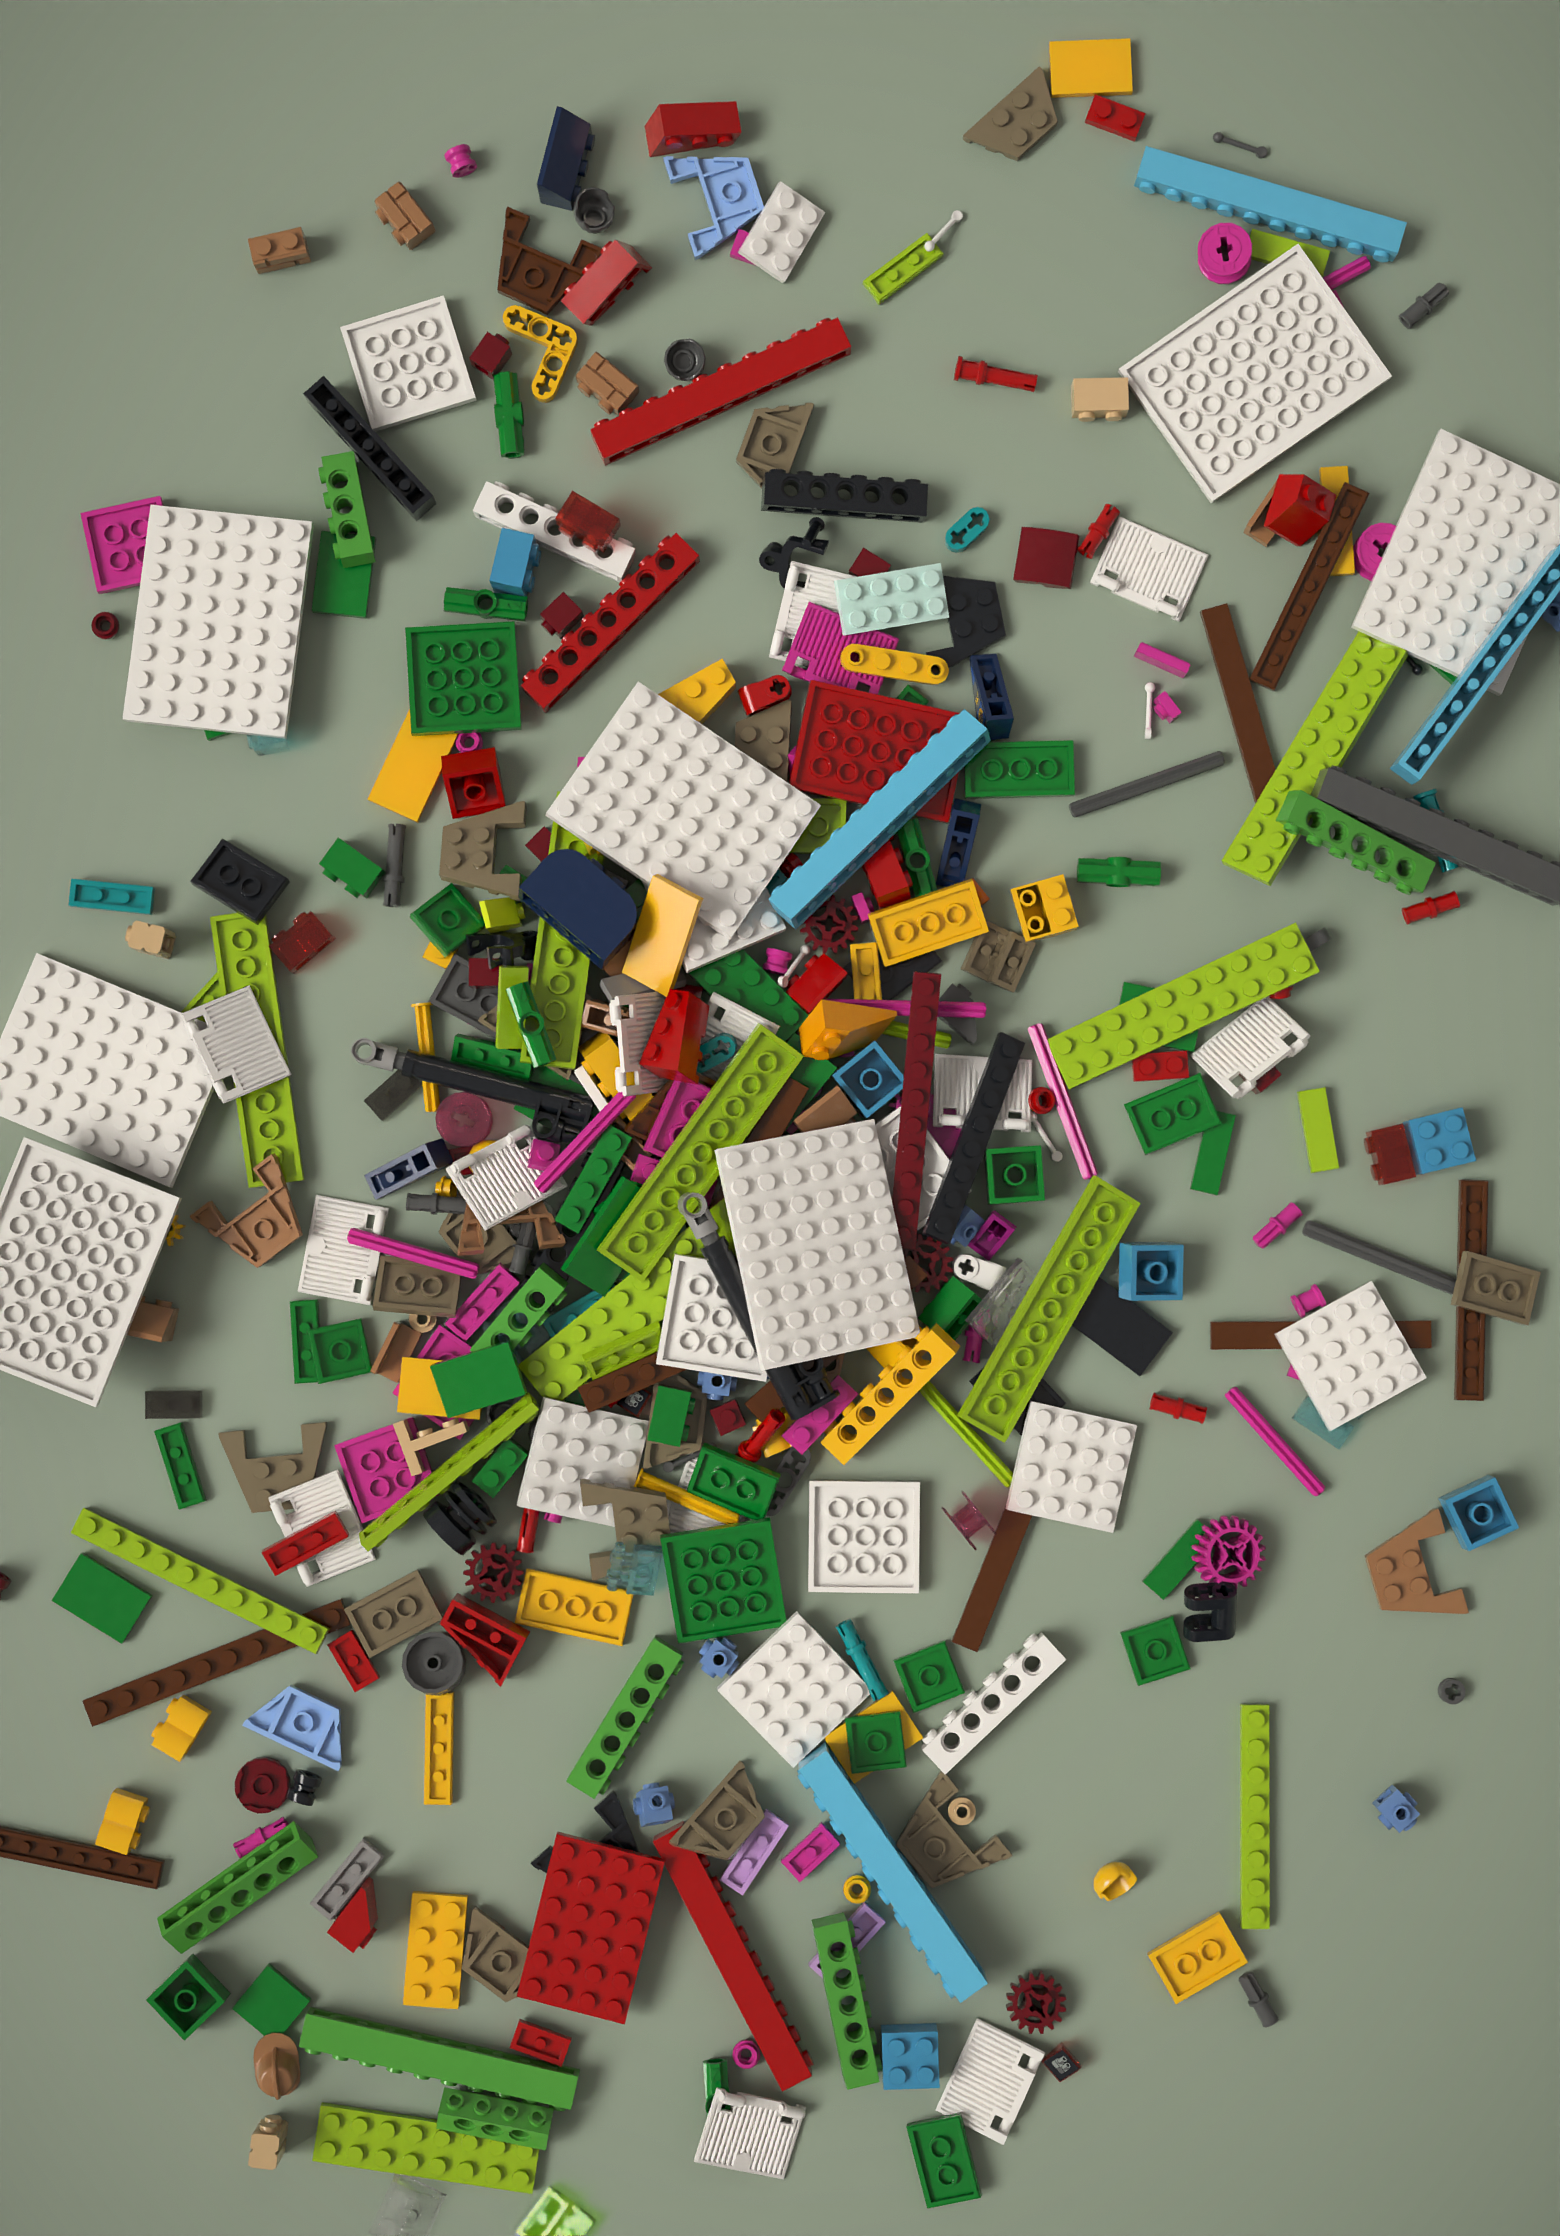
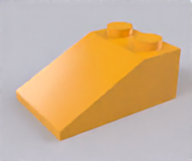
M821 999L799 1027L802 1055L814 1058L815 1060H829L866 1047L880 1037L896 1018L897 1011Z

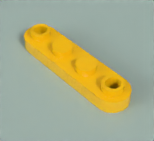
M861 644L848 645L840 655L842 667L849 672L938 685L947 678L949 673L946 661L936 656ZM851 653L859 655L860 659L858 662L851 661ZM935 665L939 667V675H933L931 673L932 666Z

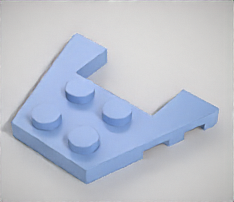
M663 157L671 184L698 176L714 226L688 233V240L695 260L700 259L735 234L739 229H742L756 219L763 210L764 205L749 158L714 157V159H698L697 157Z

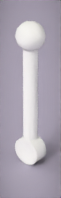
M954 211L950 221L931 241L925 242L924 248L926 251H933L937 241L954 223L961 221L963 214L960 211Z
M1148 682L1145 685L1147 692L1145 739H1151L1152 693L1155 691V685Z
M808 945L801 946L800 954L785 975L778 978V985L780 987L788 985V978L803 957L810 954L811 949Z
M1031 1112V1122L1051 1151L1052 1160L1059 1162L1062 1160V1153L1056 1151L1039 1124L1037 1114Z

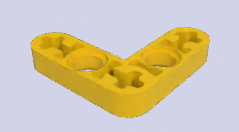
M510 306L503 313V322L506 329L511 333L547 347L532 382V392L537 401L548 403L555 398L578 344L576 332L567 325L521 306ZM516 313L519 314L520 320L528 323V330L525 331V324L521 322H516L515 325H512L509 317H515ZM537 323H544L547 325L548 331L543 336H537L533 333V327ZM553 328H556L555 333L557 336L564 338L566 334H569L572 342H566L563 346L561 345V340L553 336L552 341H549L553 334ZM550 359H560L562 367L558 371L549 370L547 363ZM545 373L550 377L548 387L551 391L550 393L545 392L543 395H540L538 386L543 387L547 379L545 375H542Z

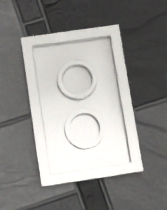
M780 181L738 253L781 283H784L825 212Z

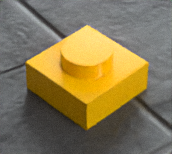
M430 941L422 957L446 969L458 949L445 958Z

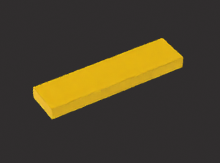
M1348 466L1321 467L1319 469L1320 485L1336 494V499L1344 482L1349 484ZM1352 532L1330 577L1355 574Z
M454 1692L440 1696L426 1695L424 1805H452Z

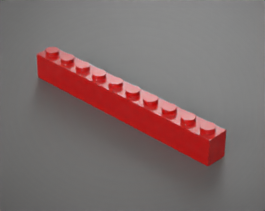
M838 317L832 320L830 318L823 319L816 324L815 328L808 331L801 329L793 333L791 338L784 342H781V340L774 341L766 347V350L760 353L756 351L750 352L742 357V361L733 365L732 363H726L717 369L718 372L709 376L707 374L699 375L692 380L693 383L687 386L678 385L671 388L665 396L660 398L654 396L645 400L643 406L633 409V407L624 409L618 414V417L612 420L606 418L596 422L594 428L590 429V432L605 466L851 355L850 342Z
M682 1821L655 1835L653 1843L660 1857L666 1859L664 1865L783 2092L811 2077V2066L814 2065V2062L807 2049L802 2051L798 2043L801 2037L795 2025L789 2026L785 2018L788 2012L782 2000L776 2001L772 1993L775 1987L769 1975L763 1976L759 1968L762 1966V1962L756 1950L750 1951L746 1943L749 1941V1937L743 1925L737 1926L733 1918L737 1914L730 1900L725 1902L720 1892L724 1889L717 1875L712 1877L707 1867L711 1866L707 1855L675 1847L669 1843L671 1838L685 1824Z

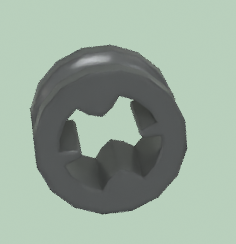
M1447 1678L1439 1684L1438 1695L1446 1703L1458 1704L1465 1697V1688L1460 1681ZM1452 1684H1455L1454 1688L1458 1690V1694L1452 1695L1451 1699H1448L1449 1694L1445 1693V1689L1451 1688Z

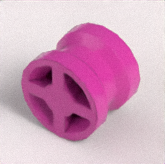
M467 144L452 147L444 154L446 161L451 164L450 171L455 178L469 175L477 168L475 160L470 157L471 150Z
M767 948L765 953L767 960L763 964L762 969L769 973L784 976L788 970V962L792 960L793 954Z

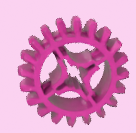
M1224 1515L1220 1516L1219 1522L1215 1519H1210L1211 1528L1205 1525L1201 1526L1205 1533L1203 1536L1200 1534L1195 1535V1538L1200 1542L1199 1545H1192V1549L1198 1551V1554L1191 1557L1193 1561L1199 1562L1194 1567L1195 1570L1199 1573L1202 1572L1200 1578L1204 1581L1209 1580V1583L1228 1582L1233 1584L1236 1589L1238 1588V1583L1242 1587H1247L1246 1579L1249 1578L1254 1581L1256 1577L1253 1572L1255 1570L1263 1571L1258 1565L1259 1561L1266 1560L1264 1556L1260 1555V1552L1266 1549L1265 1545L1258 1544L1263 1539L1262 1535L1255 1534L1257 1528L1254 1525H1249L1248 1520L1242 1518L1239 1521V1518L1234 1515L1230 1519ZM1229 1532H1239L1236 1537L1232 1536L1227 1541L1220 1538V1536ZM1214 1546V1548H1215V1553H1214L1213 1557L1211 1558V1550H1212V1547ZM1223 1546L1230 1548L1229 1552L1231 1553L1233 1559L1228 1557L1229 1555L1227 1553V1550ZM1246 1548V1556L1243 1559V1551ZM1230 1565L1238 1568L1231 1573H1218L1222 1568L1225 1570Z

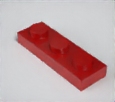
M335 1510L263 1549L262 1555L274 1575L277 1576L349 1537V1533Z

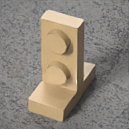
M458 1418L442 1423L444 1429L433 1432L432 1427L417 1432V1439L413 1438L407 1419L393 1424L411 1476L425 1471L418 1450L470 1431L466 1420L459 1423Z

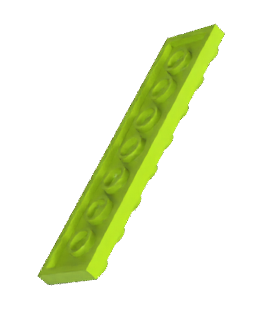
M322 2102L312 2161L533 2194L539 2149L436 2129L437 2119Z

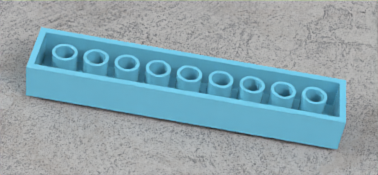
M824 1742L807 1754L799 1762V1770H797L799 1780L806 1789L812 1788L815 1797L813 1799L822 1813L827 1810L830 1814V1824L839 1836L843 1833L846 1837L845 1841L848 1851L854 1859L857 1857L861 1859L862 1870L870 1882L874 1880L877 1882L878 1894L886 1905L890 1903L893 1905L894 1917L903 1929L906 1926L909 1928L910 1940L919 1952L924 1950L927 1959L926 1963L934 1975L940 1973L943 1982L942 1986L951 1999L956 1996L960 2003L988 1984L984 1969L907 1858L896 1846L895 1841L857 1786L852 1782L828 1744Z

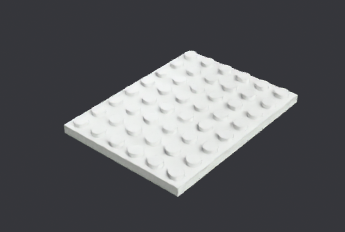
M1299 244L1269 263L1118 370L1122 378L1128 377V387L1210 503L1219 499L1392 377Z
M1440 429L1351 628L1383 643L1407 650L1409 655L1458 677L1548 553L1560 544V484ZM1527 636L1486 691L1497 696L1502 694Z
M159 505L150 506L123 711L124 721L287 739L314 523L312 521Z
M638 681L548 809L545 816L650 886L653 875L659 874L702 897L703 902L697 918L730 940L821 805Z
M36 953L0 1038L1 1117L173 1188L212 1096L214 1087L198 1049L183 1023L184 1020L181 1012ZM195 1019L200 1031L208 1028L207 1023Z
M874 1119L714 1150L761 1371L915 1338L920 1333Z
M24 1137L0 1195V1370L88 1405L98 1407L182 1198Z

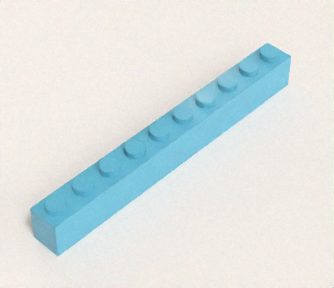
M1148 146L1145 147L1134 184L1140 191L1147 194L1159 193L1165 195L1168 200L1176 202L1183 200L1191 203L1193 207L1198 209L1210 208L1217 210V213L1222 216L1231 217L1234 215L1241 217L1249 224L1261 223L1268 225L1273 231L1283 232L1285 230L1295 233V236L1300 239H1316L1328 247L1339 246L1346 248L1349 253L1355 255L1363 253L1373 256V259L1379 262H1393L1398 254L1407 222Z
M1560 544L1548 553L1390 767L1393 772L1409 784L1413 785L1423 777L1560 591Z
M965 709L961 713L952 716L947 726L940 733L934 734L920 752L914 753L910 757L908 764L901 771H896L892 774L888 783L881 790L875 791L865 806L855 810L850 816L849 821L842 828H837L822 847H818L812 852L810 859L803 866L795 868L790 878L783 885L777 886L772 891L771 897L768 899L772 908L796 930L991 741L988 729Z

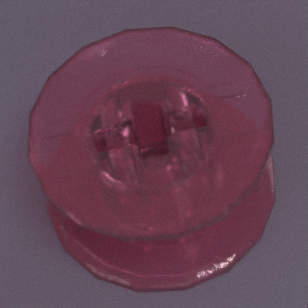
M467 1092L454 1093L446 1097L438 1106L435 1116L436 1128L441 1137L448 1143L459 1147L474 1146L480 1141L485 1140L493 1124L492 1112L487 1103L480 1097ZM457 1113L465 1116L468 1113V1118L475 1121L474 1126L471 1127L464 1124L460 1127L459 1124L461 1122L453 1118L454 1114Z
M962 1490V1495L968 1501L965 1507L953 1516L943 1506L941 1508L976 1551V1546L970 1540L973 1534L985 1525L995 1535L997 1533Z

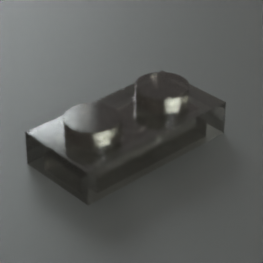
M397 1070L370 1094L364 1102L384 1121L423 1086L420 1080L415 1079V1077L402 1076V1070Z
M202 1390L145 1391V1419L202 1418Z

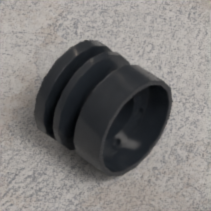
M456 1481L452 1488L458 1497L447 1490L444 1496L450 1505L447 1507L435 1501L423 1513V1516L447 1545L458 1554L464 1555L476 1544V1539L471 1530L474 1529L478 1533L485 1535L487 1529L481 1521L489 1527H493L497 1523V1519L479 1494L460 1481Z

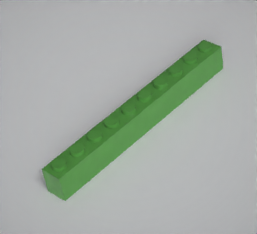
M310 2007L306 2013L299 2047L305 2048V2052L320 2055L323 2052L332 2054V2058L340 2061H348V2059L358 2060L359 2064L365 2067L379 2065L386 2067V2070L392 2073L401 2074L403 2071L414 2073L413 2076L422 2080H429L430 2077L440 2079L442 2084L448 2086L466 2085L469 2090L474 2092L492 2091L495 2092L497 2097L510 2099L511 2096L522 2098V2102L538 2105V2102L548 2104L549 2108L556 2111L571 2110L580 2069L564 2065L560 2067L547 2061Z

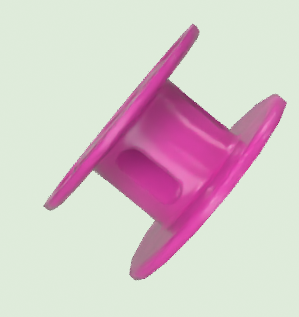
M1219 223L1211 226L1202 234L1198 243V265L1201 273L1208 280L1217 284H1230L1240 280L1247 273L1251 265L1252 243L1249 234L1242 227L1233 223ZM1221 246H1227L1228 261H1223Z
M1391 523L1371 525L1362 532L1353 545L1354 567L1362 577L1369 581H1372L1382 560V557L1377 553L1380 548L1385 551L1396 528L1395 525Z

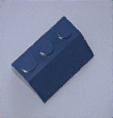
M557 106L537 181V188L542 204L572 211L577 196L582 192V187L579 186L581 176L586 177L589 164L586 156L588 151L593 150L595 135L592 134L590 123Z

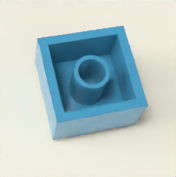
M506 528L501 529L489 580L494 593L527 597L528 592H533L535 585L533 569L534 566H539L542 553L533 534Z
M875 1040L831 1075L865 1118L872 1115L903 1089L904 1075Z
M1463 1107L1403 1122L1416 1175L1476 1161Z
M1173 1242L1120 1243L1119 1298L1130 1301L1183 1300L1184 1245Z
M1486 1475L1438 1498L1457 1540L1464 1550L1471 1551L1519 1528L1496 1477Z
M936 2023L881 2025L883 2089L940 2088L938 2030Z

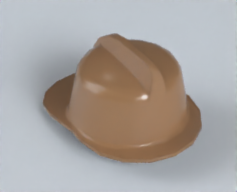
M283 2033L265 2035L254 2048L255 2077L258 2087L265 2094L279 2100L281 2096L293 2092L300 2083L299 2054L295 2042L289 2036Z

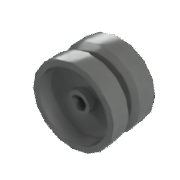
M427 1632L418 1635L408 1644L403 1653L402 1669L405 1679L413 1688L426 1695L440 1696L451 1692L461 1683L466 1671V1658L463 1649L451 1637L439 1632ZM431 1659L438 1660V1666L434 1669H431V1665L428 1664Z

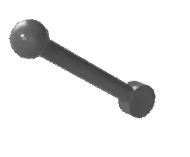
M1216 132L1213 135L1214 142H1224L1256 153L1258 158L1262 159L1267 154V149L1264 146L1256 148L1224 137L1221 132Z
M709 1443L710 1445L717 1447L715 1443ZM701 1450L674 1462L667 1461L664 1463L663 1469L666 1472H672L674 1467L699 1457Z

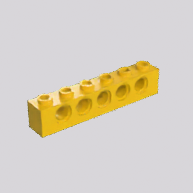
M937 1323L931 1329L926 1326L915 1337L918 1342L912 1348L907 1345L896 1356L899 1361L893 1367L888 1364L878 1374L880 1380L875 1385L870 1382L860 1392L859 1395L862 1398L856 1404L851 1401L841 1412L844 1417L838 1423L834 1420L823 1432L825 1436L820 1443L843 1465L961 1347ZM919 1351H928L931 1354L932 1359H922L919 1354ZM901 1369L911 1371L913 1378H904L901 1374ZM882 1388L891 1389L894 1397H886L882 1392ZM869 1406L873 1408L876 1415H867L864 1407ZM845 1425L854 1426L857 1434L848 1433Z

